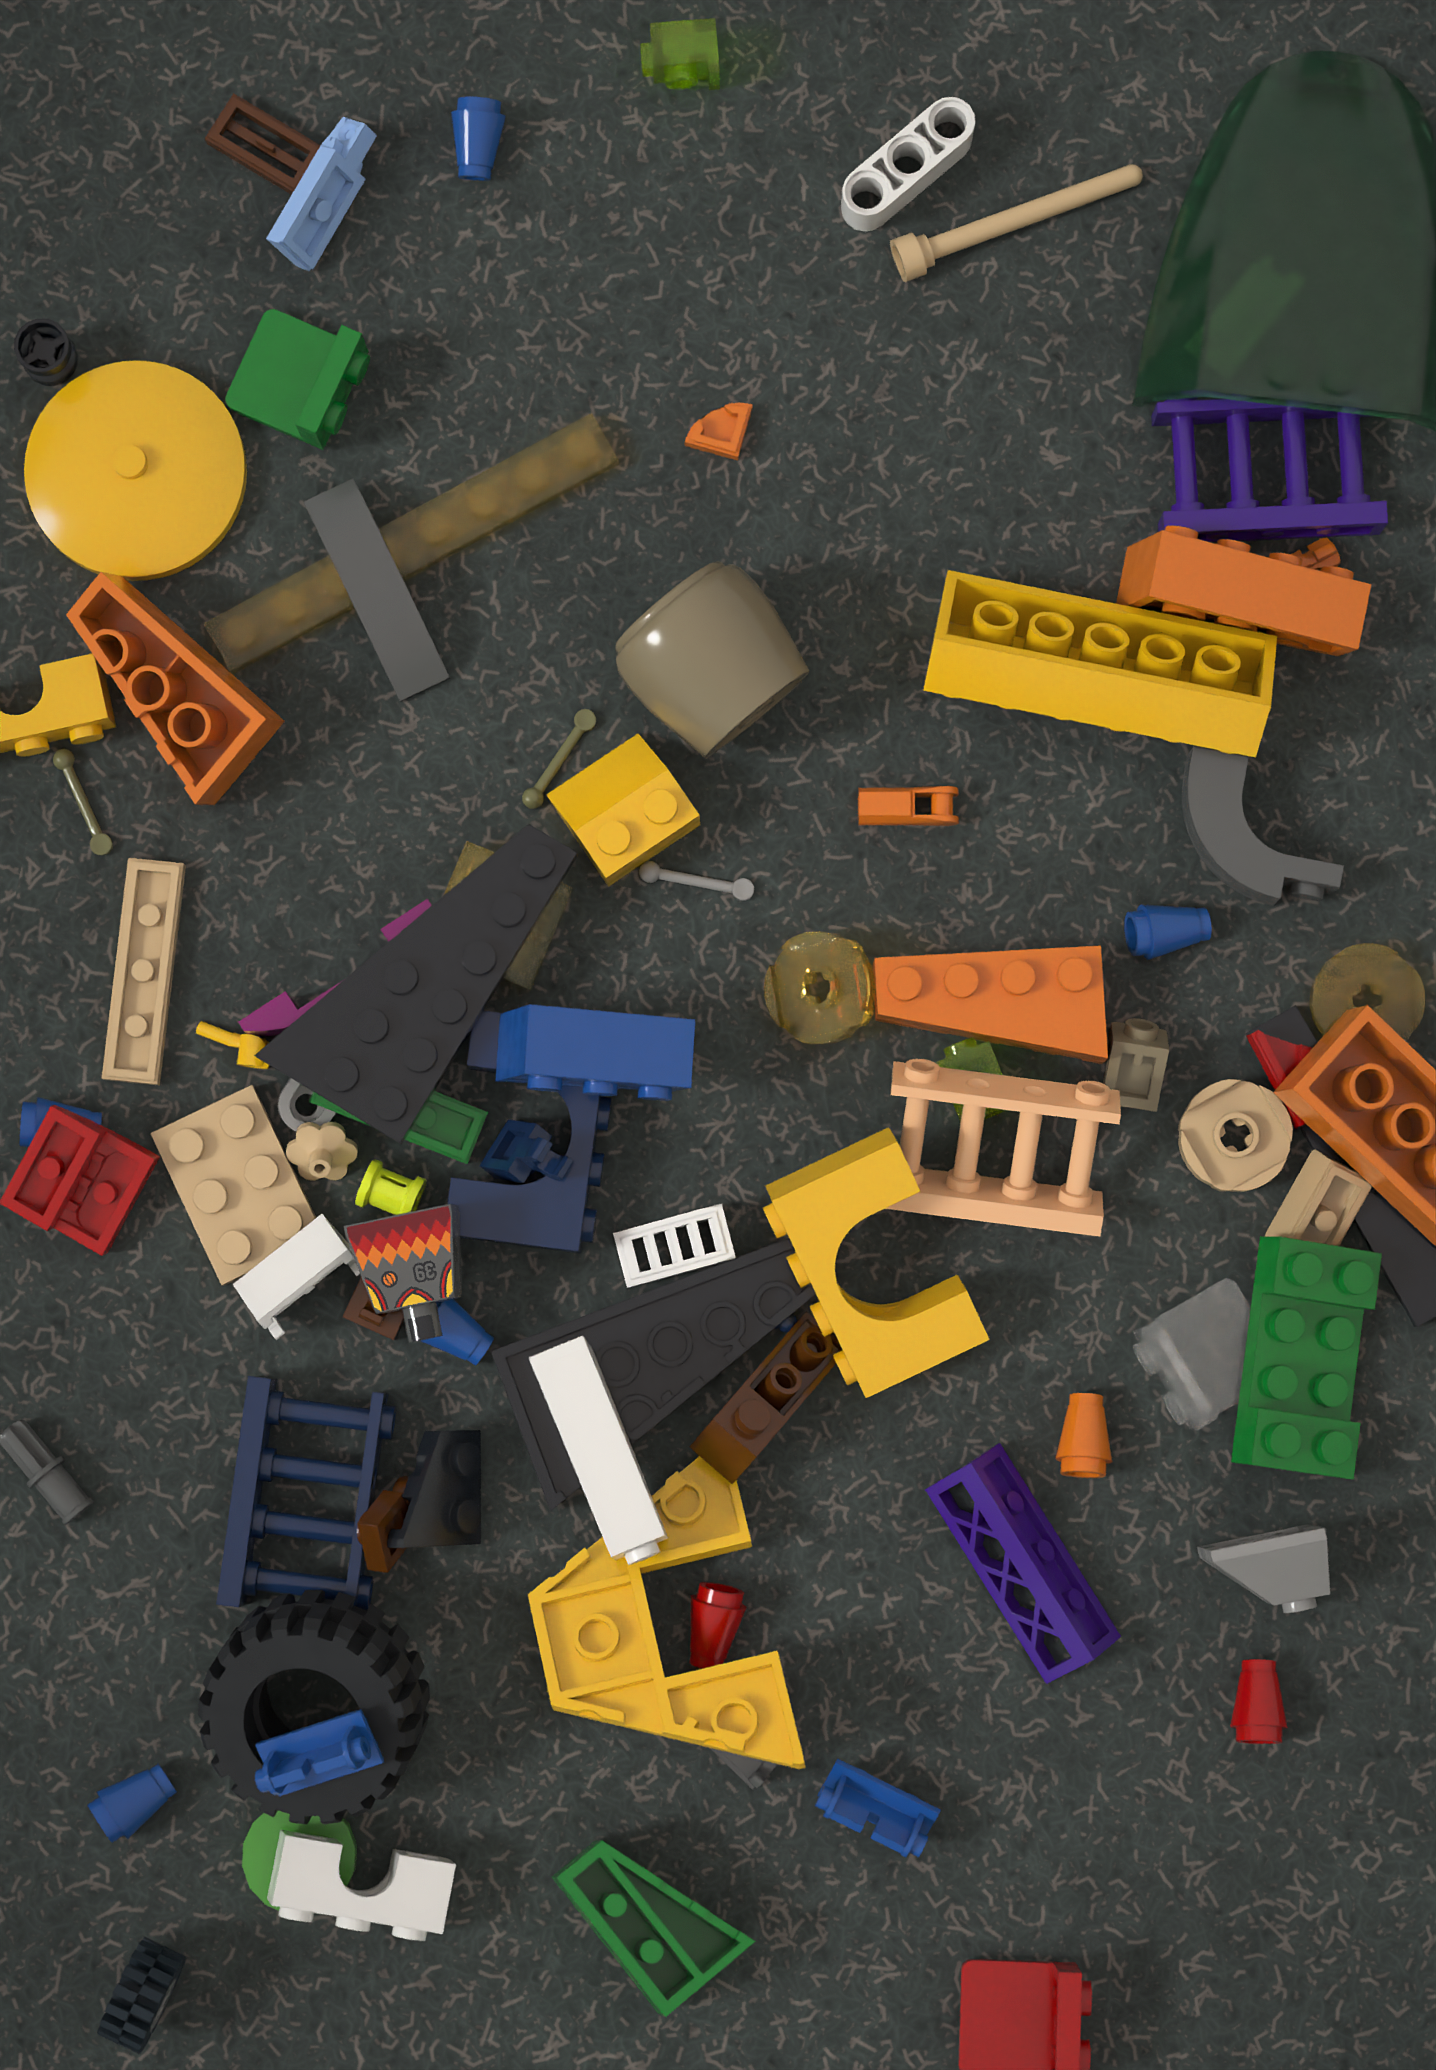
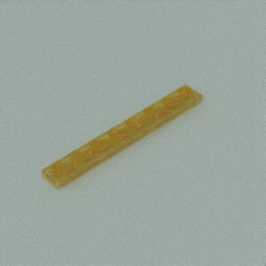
M590 413L380 527L379 531L403 580L406 581L618 466L619 460L594 415ZM327 556L205 622L204 625L229 671L235 674L353 610L354 606L330 556Z

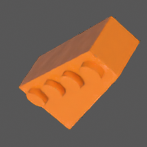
M100 572L66 614L105 673L111 675L126 699L124 701L136 718L141 719L157 743L156 748L168 765L173 766L186 785L184 789L195 805H215L284 723V720L124 577Z

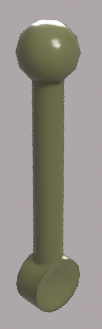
M582 709L576 713L574 717L575 727L535 786L523 792L522 802L527 808L536 809L542 805L544 801L543 792L583 733L589 732L595 727L596 717L591 710Z
M60 749L53 755V764L57 769L63 771L91 833V850L99 856H105L113 849L112 839L101 831L73 768L75 761L73 753L68 749Z

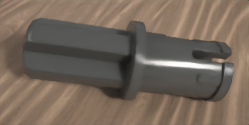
M25 1420L16 1421L0 1435V1444L29 1478V1481L26 1483L29 1489L37 1488L60 1516L64 1525L72 1522L94 1503L92 1498L86 1495L62 1464L65 1461L63 1456L56 1458Z

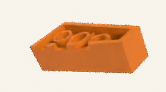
M1166 526L1165 530H1161L1127 547L1116 604L1136 608L1147 606L1162 609L1161 613L1200 621L1211 619L1214 620L1215 624L1258 632V629L1265 630L1266 634L1277 636V644L1333 656H1341L1359 650L1372 584L1353 580L1354 572L1348 569L1323 566L1320 571L1301 566L1302 559L1297 556L1285 553H1270L1269 558L1249 553L1250 545L1230 539H1220L1217 541V544L1197 539V531L1182 526Z
M1101 946L874 958L872 968L876 1021L937 1033L952 1034L994 1044L1020 1047L1041 1053L1067 1056L1103 1064L1108 1059Z

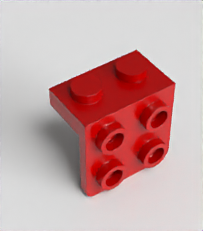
M966 1960L961 1967L959 2069L1090 2070V2040L1080 2039L1081 2016H1091V1981L1082 1980V1972L1076 1962Z

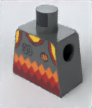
M446 1204L344 1226L346 1238L376 1314L402 1310L409 1343L443 1336L436 1303L461 1298L460 1212L458 1205Z

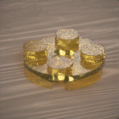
M812 931L792 937L779 949L783 951L777 957L775 965H769L765 975L764 997L771 1018L780 1028H785L791 1035L796 1037L795 1039L803 1043L833 1044L852 1036L858 1028L866 1026L871 1021L874 1014L875 976L863 947L857 941L844 938L836 933ZM822 972L824 979L830 982V992L827 993L826 1000L822 1003L819 996H811L809 992V986L817 983V973Z
M1374 943L1349 946L1325 962L1312 983L1309 1003L1314 1024L1323 1037L1346 1010L1357 1008V1006L1353 1005L1352 996L1360 994L1361 985H1369L1371 993L1376 996L1381 995L1382 1005L1376 1006L1372 1010L1406 1041L1421 1022L1425 1010V990L1420 975L1413 966H1409L1405 959L1397 955L1399 954L1398 952L1387 946Z

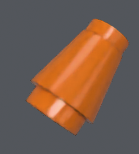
M1073 1393L1069 1395V1405L1055 1458L1061 1462V1475L1077 1478L1106 1477V1465L1112 1463L1102 1395L1092 1393Z

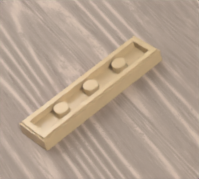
M128 858L102 1079L160 1086L186 869L184 863Z

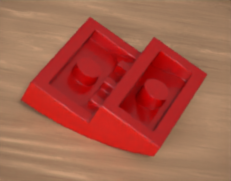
M51 1105L6 1188L0 1204L42 1229L49 1231L54 1228L103 1256L109 1252L160 1156L96 1122L57 1105Z

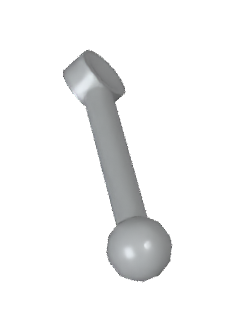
M653 861L643 863L639 869L641 879L647 883H653L660 879L732 893L739 901L749 900L754 893L752 882L746 878H740L735 882H728L661 869Z

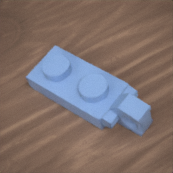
M342 117L331 134L319 147L266 238L294 265L307 271L314 269L366 180L360 174L363 166L362 161L377 135L365 123Z

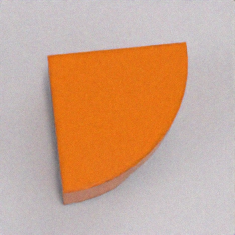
M730 403L706 414L691 427L685 440V446L738 461L753 405Z

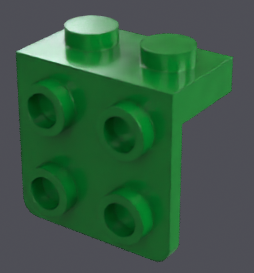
M276 309L266 311L226 394V404L233 412L324 450L330 435L335 436L340 430L348 408L345 402L353 385L358 386L362 382L370 363V355L368 354L362 333L341 325L336 336Z

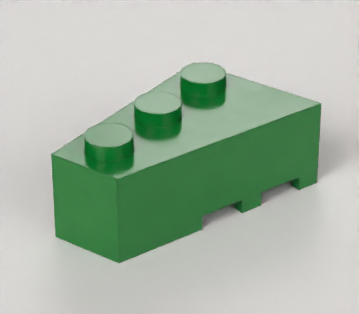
M595 1840L551 1876L656 2012L664 2017H667L755 1942L602 1840Z

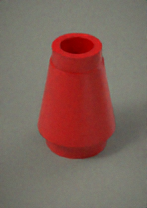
M714 1582L699 1583L698 1593L691 1595V1655L689 1660L691 1665L703 1669L724 1664V1660L727 1658L747 1609L742 1604L744 1596L742 1590Z
M1260 1659L1242 1660V1672H1240L1230 1725L1231 1728L1236 1729V1742L1282 1743V1730L1288 1729L1278 1673H1276V1661Z

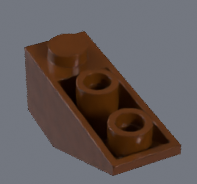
M806 1311L689 1447L733 1484L836 1364L833 1354L843 1350L837 1337L832 1333L824 1337L816 1319Z

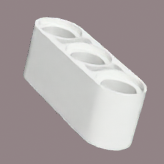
M955 97L941 98L851 172L846 178L842 189L841 210L846 223L852 228L863 232L873 231L881 227L964 157L970 149L975 127V116L970 105L962 99ZM942 122H952L957 124L963 133L956 138L949 139L938 134L935 127ZM908 156L919 161L922 168L915 173L906 174L896 169L893 163L901 157ZM868 191L878 196L881 202L874 208L864 209L854 204L852 198L859 192Z

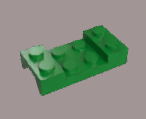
M1260 1236L1231 1462L1354 1480L1361 1423L1351 1422L1350 1417L1364 1309L1375 1310L1382 1253L1286 1237Z

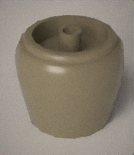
M720 561L707 564L675 586L642 614L623 633L615 645V650L618 654L616 657L617 670L629 690L649 712L704 758L713 755L748 729L784 699L809 673L807 665L777 611L757 583L742 568L734 564L724 565Z

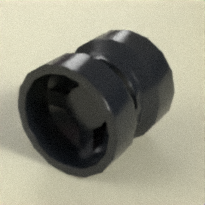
M34 319L24 324L14 339L16 357L27 374L35 382L44 386H56L66 382L74 374L78 364V354L66 331L57 322L50 319Z

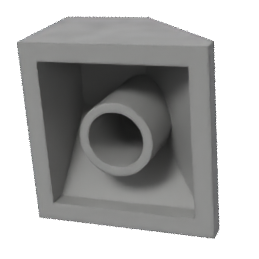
M1307 1524L1197 1546L1200 1559L1271 1605L1282 1604L1283 1613L1317 1607L1315 1597L1330 1594L1327 1537L1323 1527Z

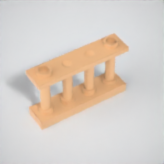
M912 1059L906 1063L893 1062L891 1095L907 1097L900 1148L921 1192L885 1209L1100 1237L1104 1218L1102 1191L1092 1190L1089 1187L1099 1122L1120 1123L1121 1106L1119 1090L1110 1089L1107 1085L1096 1081H1081L1075 1085L939 1067L935 1062L925 1059ZM929 1100L963 1104L954 1169L949 1171L925 1169L920 1165ZM986 1107L1020 1112L1010 1176L1004 1179L980 1176L976 1172ZM1043 1115L1077 1119L1067 1181L1061 1186L1036 1183L1033 1180Z

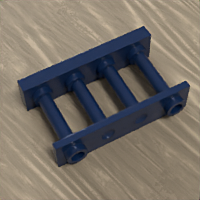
M248 1376L216 1605L242 1607L246 1605L247 1595L256 1596L258 1591L281 1594L290 1593L302 1596L305 1590H323L325 1592V1599L334 1600L339 1592L355 1596L354 1606L368 1610L372 1599L374 1577L364 1575L366 1560L363 1547L357 1538V1523L362 1514L374 1502L382 1439L392 1440L396 1406L387 1405L389 1393L372 1392L370 1408L285 1398L284 1392L276 1391L277 1379ZM281 1420L367 1431L363 1464L357 1465L279 1455L276 1448L268 1447L271 1425L279 1426ZM273 1477L357 1487L359 1488L355 1522L269 1511V1505L260 1504L263 1481L272 1482ZM266 1534L351 1544L347 1579L261 1568V1562L252 1561L255 1538L264 1539Z

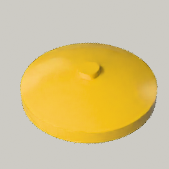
M122 361L107 364L80 375L58 391L40 413L28 440L25 453L24 478L30 507L38 524L51 542L66 557L96 574L105 572L122 576L128 581H142L163 578L189 568L203 559L223 540L232 527L243 502L246 489L247 464L244 445L231 414L223 402L204 383L192 375L166 364L150 361Z

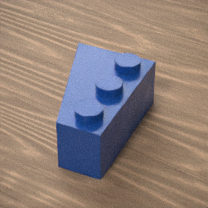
M531 1004L501 1013L499 1017L495 1081L527 1083V1089L538 1091H562V1085L583 1086V1094L597 1096H617V1088L637 1089L639 1099L669 1101L672 1100V1092L691 1088L695 1019Z

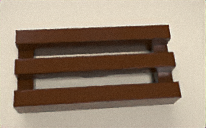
M234 93L204 138L209 146L291 195L321 146ZM238 112L308 154V156L302 162L232 119ZM225 130L293 170L296 172L294 178H291L222 136Z

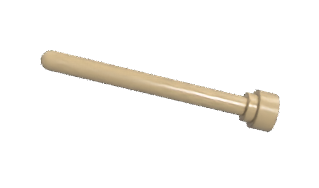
M1127 165L928 239L925 234L916 237L913 233H909L890 240L891 253L902 280L908 282L926 275L927 268L935 266V259L1137 186L1142 181L1143 172L1137 165Z

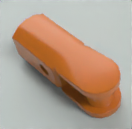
M952 786L858 788V825L959 824V817L953 815V797L959 795V789ZM931 797V815H915V798Z

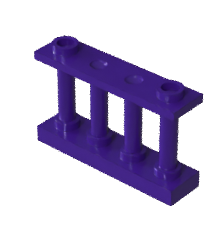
M1345 385L1331 389L1330 394L1213 400H1198V396L1193 393H1177L1166 396L1164 402L1156 403L1151 418L1152 427L1172 426L1176 504L1171 506V511H1163L1158 522V532L1165 530L1166 526H1182L1197 531V539L1210 543H1216L1220 539L1258 541L1380 535L1388 524L1387 501L1371 502L1370 495L1364 492L1360 417L1373 415L1380 404V392H1364L1362 386ZM1337 418L1342 496L1337 498V503L1315 504V498L1309 497L1304 419ZM1282 420L1287 499L1282 500V506L1260 507V502L1255 500L1253 495L1249 422ZM1227 423L1231 501L1226 503V508L1204 509V503L1198 502L1194 425Z

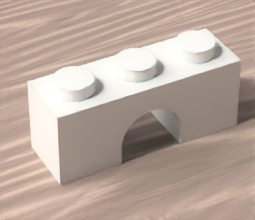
M280 1830L267 1900L272 1906L280 1907L278 1916L303 1922H313L314 1913L337 1916L336 1926L369 1932L371 1922L393 1926V1936L416 1941H426L427 1932L443 1934L456 1864L450 1859L393 1849L389 1870L384 1879L373 1888L354 1890L345 1886L341 1881L339 1862L343 1845L337 1839Z

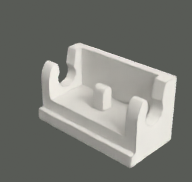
M321 1214L236 1281L233 1286L259 1324L264 1329L268 1328L277 1340L285 1334V1330L276 1318L277 1315L302 1295L308 1294L315 1288L314 1286L342 1263L348 1264L356 1276L360 1272L349 1243L326 1217Z

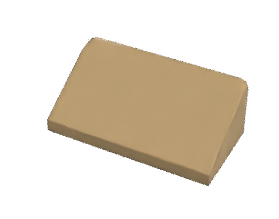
M1313 1150L1265 1236L1286 1237L1339 1246L1372 1186L1357 1171L1318 1150Z

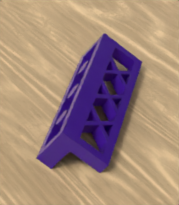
M1000 1443L984 1451L963 1467L925 1489L1046 1684L1094 1660L1121 1638L1118 1630ZM962 1482L974 1501L973 1514L961 1510L948 1489ZM984 1534L998 1539L1005 1550L1004 1563L990 1558L983 1547ZM1014 1583L1027 1587L1036 1600L1034 1611L1020 1606L1013 1595ZM1045 1632L1059 1637L1070 1657L1056 1663L1044 1644Z

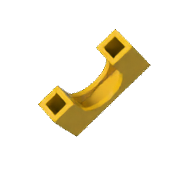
M889 1127L765 1186L772 1203L762 1208L776 1238L778 1239L788 1234L796 1252L786 1258L800 1288L811 1283L819 1299V1302L811 1305L810 1308L823 1336L835 1333L843 1349L833 1354V1357L847 1386L858 1381L865 1398H868L990 1340L958 1275L907 1299L890 1304H872L856 1299L844 1291L836 1281V1255L842 1240L850 1229L866 1217L921 1192L903 1152Z

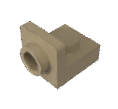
M1133 1018L1126 1020L1125 1023H1111L1110 1048L1103 1084L1107 1085L1110 1089L1120 1091V1106L1157 1112L1169 1054L1167 1031L1159 1029L1157 1024L1144 1019Z

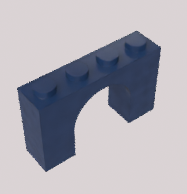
M483 1011L473 1027L467 1059V1066L470 1070L496 1073L499 1017L501 1013ZM562 1085V1091H556L568 1107L572 1125L571 1140L565 1156L570 1157L573 1162L562 1180H555L545 1176L528 1184L505 1185L451 1177L447 1204H454L459 1207L460 1238L580 1254L582 1242L593 1243L597 1209L587 1208L590 1186H601L605 1154L595 1152L597 1130L608 1131L612 1098L583 1094V1086Z

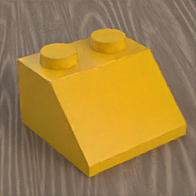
M639 733L546 794L608 887L700 826L699 813L668 768Z

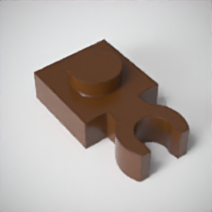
M409 1476L398 1478L392 1491L383 1490L369 1509L362 1514L357 1523V1538L363 1547L368 1570L388 1573L407 1549L387 1548V1539L391 1529L402 1528L411 1501H407L402 1497Z

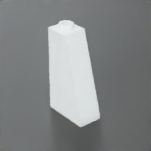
M580 1336L529 1357L610 1556L614 1560L625 1556L628 1565L660 1553L657 1543L668 1539V1536L590 1344L584 1336Z

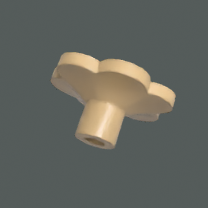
M313 1122L301 1124L296 1130V1139L290 1141L286 1148L287 1159L291 1163L298 1165V1172L301 1177L310 1181L320 1178L329 1180L342 1179L347 1173L348 1164L357 1158L358 1153L357 1144L353 1140L346 1138L344 1127L335 1122H327L321 1126Z

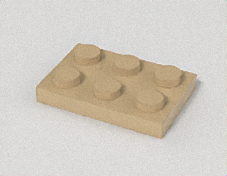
M250 1085L150 1133L222 1286L243 1277L316 1219L314 1211L290 1161L287 1159L286 1152L255 1086Z

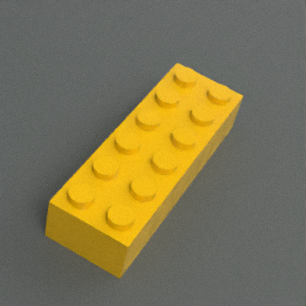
M947 570L923 691L942 694L949 698H962L997 705L1004 709H1017L1037 713L1059 720H1071L1106 727L1113 731H1126L1161 738L1173 743L1180 742L1215 749L1227 754H1240L1256 758L1271 708L1277 636Z

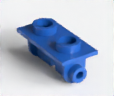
M362 1709L256 1743L255 1746L263 1761V1768L256 1770L255 1781L262 1793L270 1791L273 1795L282 1796L382 1764L384 1758Z
M838 1758L823 1783L815 1803L816 1807L824 1810L823 1817L830 1818L858 1833L862 1831L866 1820L875 1824L870 1839L899 1852L905 1858L909 1853L916 1857L921 1855L928 1840L927 1834L941 1809L920 1800L915 1795L906 1793Z

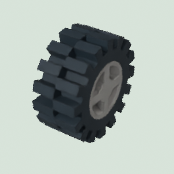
M143 1937L137 1949L134 1950L129 1964L126 1965L122 1977L112 1993L113 1996L105 2009V2014L101 2019L97 2034L140 2054L147 2045L166 2008V2004L181 1975L186 1956Z

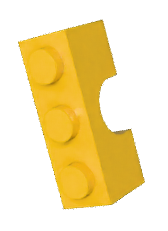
M93 654L39 665L43 681V693L39 703L32 710L21 715H9L0 710V753L16 750L17 756L37 755L50 749L48 742L70 738L72 744L90 743L104 737L103 730L116 727L105 671Z

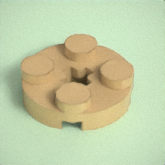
M1227 1079L1209 1085L1189 1102L1179 1121L1178 1145L1184 1163L1198 1180L1217 1191L1245 1192L1268 1183L1282 1170L1290 1152L1293 1127L1286 1107L1271 1090L1251 1082ZM1231 1120L1236 1127L1245 1124L1249 1128L1250 1134L1244 1138L1246 1149L1238 1152L1233 1145L1225 1147L1222 1144L1220 1138L1226 1133L1223 1126L1225 1122Z

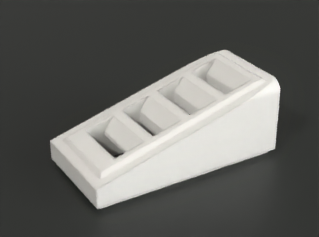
M722 1203L613 1233L627 1288L714 1266L736 1258ZM704 1221L709 1222L716 1252L705 1254L697 1223ZM685 1226L687 1227L694 1258L683 1260L676 1229ZM665 1232L672 1259V1264L665 1266L661 1265L654 1238L655 1234ZM643 1238L651 1270L643 1272L639 1270L632 1240Z

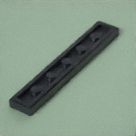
M1296 1005L1245 1034L1247 1036L1260 1030L1264 1034L1297 1045L1302 1044L1313 1048L1317 1044L1315 1037ZM1306 1123L1299 1127L1312 1150H1318L1353 1169ZM1372 1187L1353 1221L1370 1251L1382 1253L1380 1268L1414 1327H1418L1436 1316V1246Z

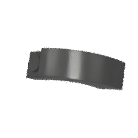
M1193 746L1187 755L1182 785L1184 821L1195 850L1217 878L1241 895L1272 906L1281 899L1283 885L1291 887L1289 895L1312 901H1322L1324 893L1332 895L1340 888L1344 865L1277 852L1262 843L1252 832L1245 819L1242 806V794L1249 757Z

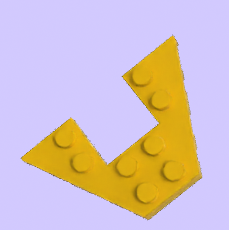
M699 1456L680 1473L676 1471L666 1480L665 1485L652 1495L668 1539L657 1543L660 1553L643 1561L628 1565L625 1556L617 1560L610 1556L602 1536L587 1550L584 1547L566 1563L565 1568L557 1575L548 1577L528 1594L551 1705L554 1711L792 1768L803 1769L805 1768V1762L778 1651L666 1678L664 1675L642 1573L752 1547L737 1480L731 1484Z

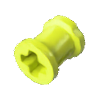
M374 1159L371 1161L356 1196L355 1205L364 1208L369 1204L394 1215L416 1211L427 1180L419 1176L414 1180L384 1169L383 1162Z

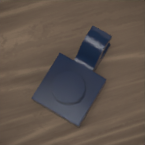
M507 1120L481 1162L480 1167L496 1179L524 1183L527 1177L535 1171H539L552 1179L562 1180L573 1160L568 1156H562L550 1150L553 1145L550 1140L553 1136L538 1124Z

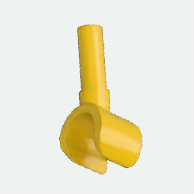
M199 1022L196 1034L229 1047L239 1048L238 1066L258 1069L269 1068L268 1064L254 1056L269 1043L266 1039L252 1034L232 1033L209 1023Z

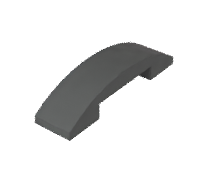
M354 478L304 501V505L399 701L402 702L450 679Z

